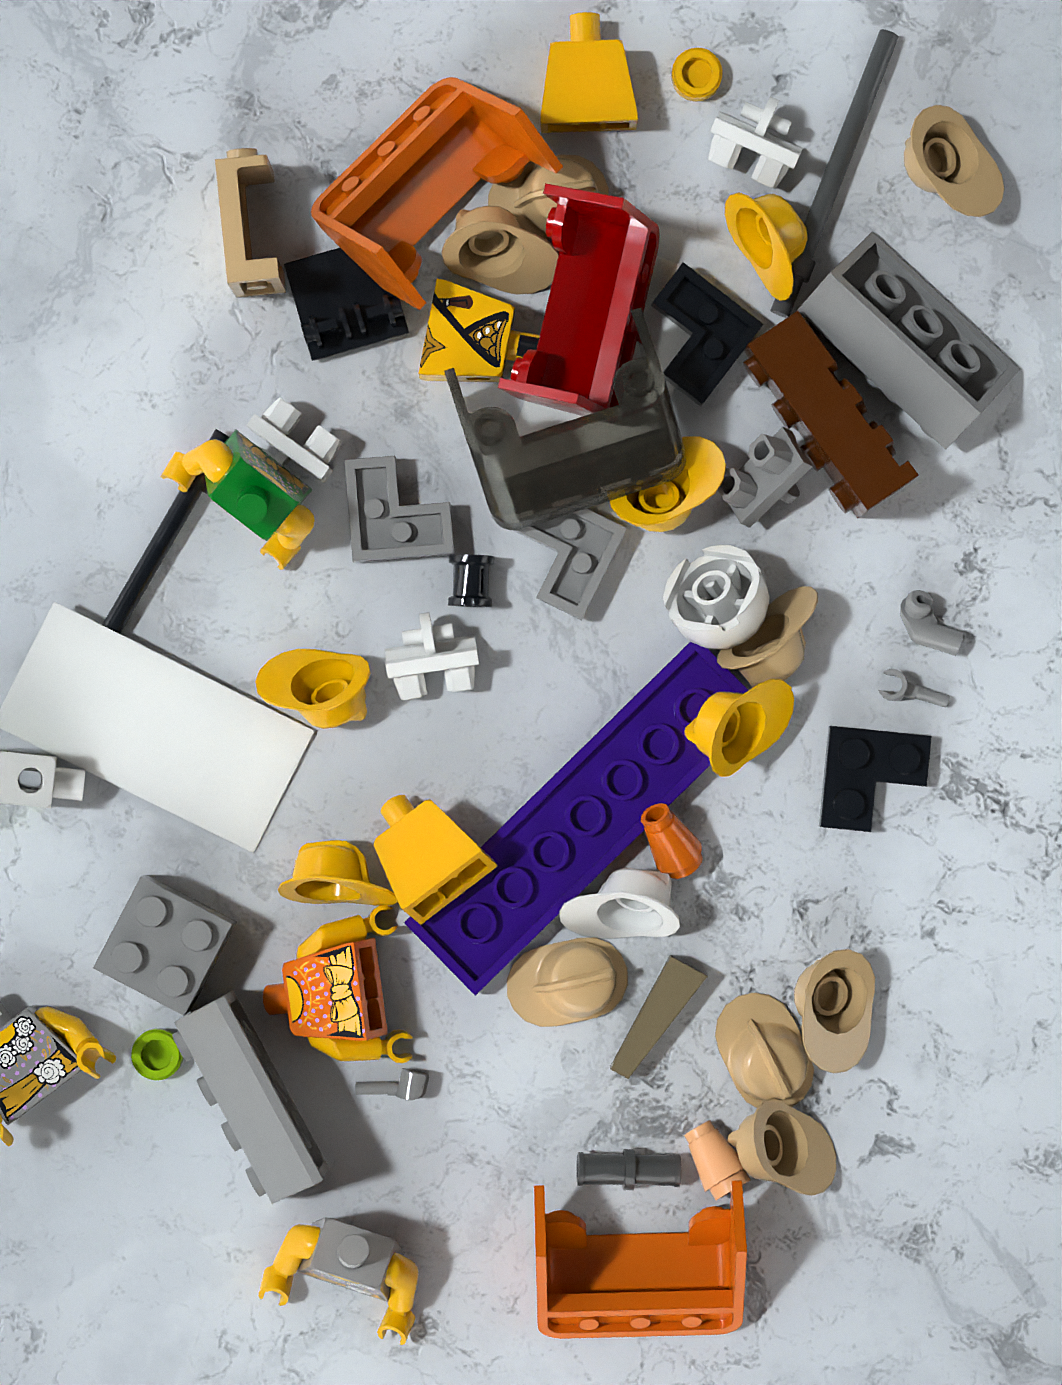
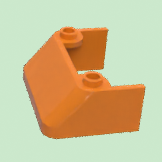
M448 77L430 86L316 199L311 208V216L321 229L381 288L420 310L426 304V301L411 283L418 276L422 257L413 246L480 179L493 184L509 183L522 174L525 165L529 161L556 174L563 168V165L521 108L458 78Z
M742 1180L731 1181L730 1209L717 1206L702 1209L689 1220L688 1232L587 1235L586 1223L573 1213L557 1210L545 1214L544 1185L534 1186L538 1329L542 1334L558 1339L721 1335L733 1332L742 1325L747 1260Z

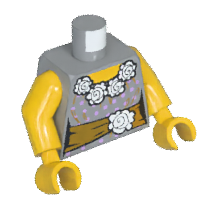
M0 1002V1138L8 1147L12 1145L14 1139L12 1134L2 1125V1120L8 1126L80 1071H84L92 1077L99 1079L101 1076L95 1070V1063L101 1056L112 1064L116 1061L115 1054L99 1045V1041L80 1018L49 1006L37 1009L33 1005L12 1018Z
M325 1217L312 1222V1225H295L288 1231L273 1261V1265L264 1270L258 1296L260 1299H263L265 1292L275 1291L281 1294L279 1305H285L289 1299L293 1275L298 1272L386 1301L389 1307L377 1331L380 1339H384L388 1329L394 1330L401 1336L400 1345H404L415 1321V1315L411 1309L413 1308L417 1286L418 1268L412 1260L404 1256L405 1252L396 1240Z

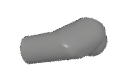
M916 590L909 593L901 603L900 616L910 639L916 644L956 656L960 649L964 632L938 624L931 607L933 600L927 592Z

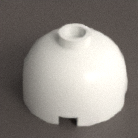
M732 545L710 546L702 549L705 555L697 558L692 563L686 558L677 565L667 580L663 600L671 621L690 642L708 649H729L743 644L757 633L765 621L770 597L761 569L745 550Z

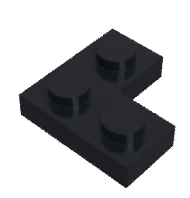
M684 262L651 304L657 311L690 335V338L661 374V377L701 407L764 325Z
M829 726L819 827L871 832L876 782L927 787L932 736Z

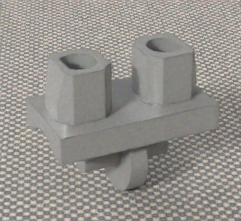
M782 427L773 437L761 434L749 445L748 456L750 459L739 470L726 468L724 480L718 488L721 497L731 506L740 524L749 528L779 499L790 504L800 496L796 483L813 467L810 460L799 449L795 435L787 428Z

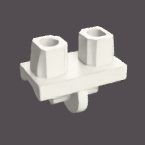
M770 96L765 109L745 102L740 116L758 123L757 127L721 111L719 112L710 130L715 135L711 142L708 160L733 170L742 147L748 148L761 154L751 178L776 189L789 167L794 169L803 147L766 132L769 128L786 136L792 124L791 121L774 114L780 100Z
M280 397L264 412L262 417L256 414L253 415L246 426L279 450L276 456H273L261 446L259 448L299 479L301 475L287 466L290 460L296 462L325 483L333 472L329 465L341 444L337 437L318 425L303 447L298 445L287 436L303 414Z
M430 612L419 614L421 628L402 631L404 646L385 649L388 679L394 678V683L401 700L420 698L427 695L424 673L444 670L447 691L458 692L474 688V665L479 664L475 635L454 638L452 623L432 626Z

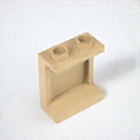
M255 148L229 150L226 152L227 158L215 159L227 283L236 298L286 293L285 274L278 258L252 259L246 200V187L249 185L274 183V171L267 155H258Z

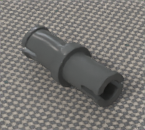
M624 1149L623 1154H584L583 1152H578L576 1164L577 1186H583V1184L622 1185L623 1190H634L635 1185L680 1187L681 1156L680 1154H635L634 1149Z

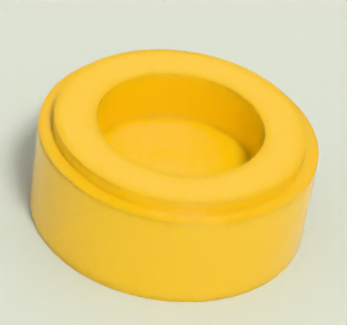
M704 48L685 50L676 58L672 67L671 80L673 87L681 97L689 101L697 102L710 98L716 93L722 80V66L719 59L711 51Z

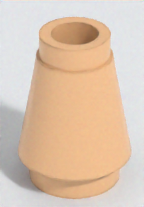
M711 1120L684 1135L689 1143L688 1146L704 1191L710 1190L715 1200L731 1193V1181L742 1180V1186L751 1181L739 1161L738 1153L718 1129H715Z

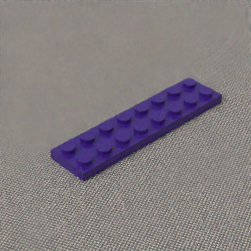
M689 642L481 846L498 865L494 870L422 925L412 917H409L404 924L476 996L559 914L564 903L577 897L644 831L641 816L647 808L658 803H664L669 806L711 765L709 757L704 755L696 747V744L688 740L684 732L685 727L697 717L708 697L716 692L744 694L748 689L728 669L722 668L717 663V658L708 648Z

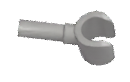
M889 669L883 672L886 675L896 676L902 680V688L896 694H888L885 691L878 690L885 699L898 701L903 697L947 707L949 695L910 683L905 675L896 669Z
M402 1068L399 1084L390 1081L356 1082L355 1093L356 1095L388 1094L389 1096H396L405 1100H415L425 1095L429 1075L424 1072Z

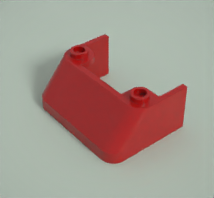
M545 183L543 194L557 203V207H553L550 210L546 222V235L548 238H552L553 247L559 252L537 349H529L523 358L518 357L512 367L511 380L500 378L498 388L524 401L613 423L620 412L659 248V227L625 198Z

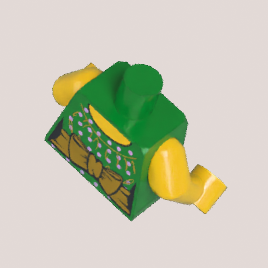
M236 429L225 443L213 439L202 443L186 454L175 452L161 474V478H169L179 484L178 490L187 492L195 477L204 473L208 496L212 501L260 538L266 540L267 542L260 549V553L263 556L266 553L270 554L279 563L278 568L283 570L300 551V544L314 527V515L307 507L301 505L312 492V488Z

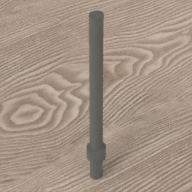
M881 29L878 33L805 220L807 243L804 252L791 263L793 273L792 294L787 300L779 301L775 298L770 311L781 317L788 318L790 316L803 282L808 283L816 264L812 260L899 38L897 34L891 31Z

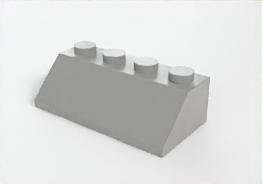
M873 231L826 276L797 309L817 333L828 339L846 356V359L852 366L861 370L883 391L884 395L891 402L902 408L920 425L922 431L927 436L935 439L945 450L986 409L1020 370Z
M231 990L175 1021L174 1023L179 1031L172 1034L173 1039L186 1061L194 1058L203 1076L197 1079L198 1086L210 1106L219 1104L227 1119V1122L221 1124L222 1130L233 1150L236 1152L242 1148L247 1156L251 1167L245 1171L258 1196L260 1197L267 1193L273 1204L323 1181L330 1168L235 992Z

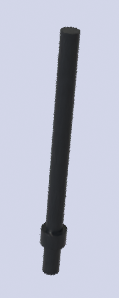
M215 429L209 440L217 439L225 443L229 436ZM204 473L195 477L187 492L179 491L104 620L103 626L119 634L122 632L202 492L208 494Z

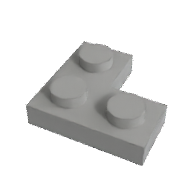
M395 455L344 460L353 562L455 554L450 502L400 506Z
M535 484L513 531L558 552L536 598L582 621L627 528Z

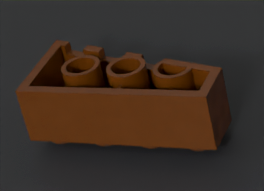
M796 311L746 346L744 352L748 359L743 362L745 369L758 387L767 384L777 401L771 404L773 410L787 429L795 426L805 440V443L800 446L802 453L810 460L815 471L824 468L834 483L829 488V492L845 514L852 510L856 517L859 518L919 476L909 461L901 466L895 461L893 456L896 455V451L892 445L894 440L883 425H878L874 420L868 424L862 416L867 413L863 398L846 378L841 381L837 379L834 374L838 370L836 361L799 311Z

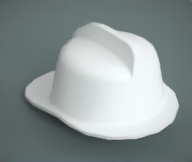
M633 868L616 870L602 884L598 894L575 897L564 903L559 911L560 921L568 930L581 936L598 939L636 936L666 937L675 934L680 928V918L670 908L671 878L669 874L660 871Z

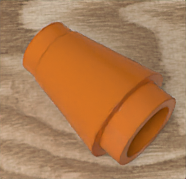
M658 803L647 808L641 816V822L644 826L657 869L662 873L669 874L670 878L673 879L684 878L695 872L703 859L701 842L666 804Z

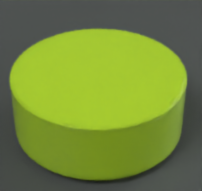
M154 1028L144 1032L136 1039L132 1047L131 1058L135 1069L140 1075L150 1080H163L172 1076L180 1068L184 1058L173 1039L172 1034L174 1033L164 1028Z

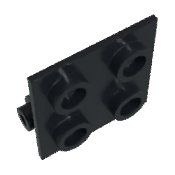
M341 248L284 264L301 322L302 332L312 361L409 333L400 299L381 288Z

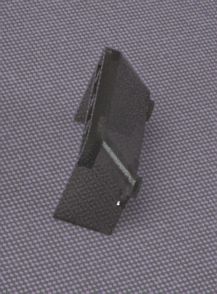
M641 307L631 310L642 357L626 362L615 374L613 387L619 405L519 436L513 417L501 408L486 407L469 413L454 368L444 371L491 517L500 527L507 530H521L672 481L684 470L686 465L685 446L664 373Z

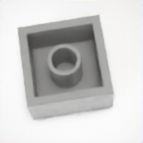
M149 875L141 876L93 969L185 1016L191 1012L237 921Z

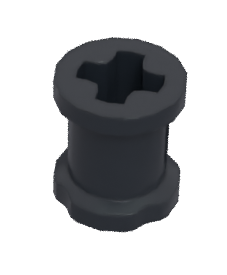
M449 555V563L454 565L453 596L448 598V606L492 607V599L488 597L489 566L494 564L495 556Z

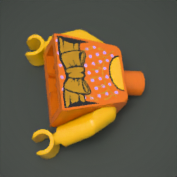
M380 905L374 908L367 918L362 919L360 915H355L320 926L298 946L296 959L283 963L282 974L284 983L271 984L264 988L263 1004L266 1012L269 1015L288 1013L290 1031L293 1035L307 1037L312 1047L338 1061L379 1060L381 1055H388L390 1059L397 1063L408 1062L412 1058V1054H394L392 1052V1045L397 1039H412L413 1037L407 1031L401 1029L388 1033L375 938L366 939L367 933L372 932L376 936L385 937L392 934L398 928V926H394L388 930H382L375 924V915L378 912H386L393 908L388 905ZM387 1035L384 1040L380 1039V1036Z

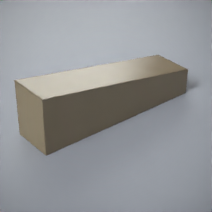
M669 955L611 1063L610 1070L629 1079L708 976Z

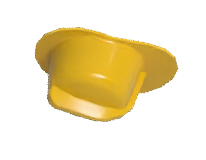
M740 192L729 195L725 202V218L728 230L735 244L751 262L770 294L779 301L789 299L793 290L791 263L804 252L808 239L803 221L792 206L781 196L767 194L752 199L750 196Z
M684 436L670 441L652 452L631 461L616 472L610 480L608 489L610 506L621 519L636 527H642L652 532L673 530L685 522L693 508L704 503L717 492L724 480L726 471L723 452L713 441L700 436Z
M295 649L283 652L268 660L258 672L255 681L258 694L265 702L282 708L298 710L315 727L322 729L335 728L348 721H362L367 716L364 687L368 682L371 672L369 663L361 656L316 649Z
M769 679L756 685L744 694L716 692L708 697L697 717L685 727V736L696 744V747L704 755L709 757L713 772L720 777L731 776L744 764L772 746L783 734L789 724L794 708V695L791 686L782 679Z
M341 840L306 843L303 845L295 860L292 878L282 882L278 887V892L282 897L301 903L330 904L345 902L380 906L394 905L398 902L392 891L371 884L366 857L356 846Z

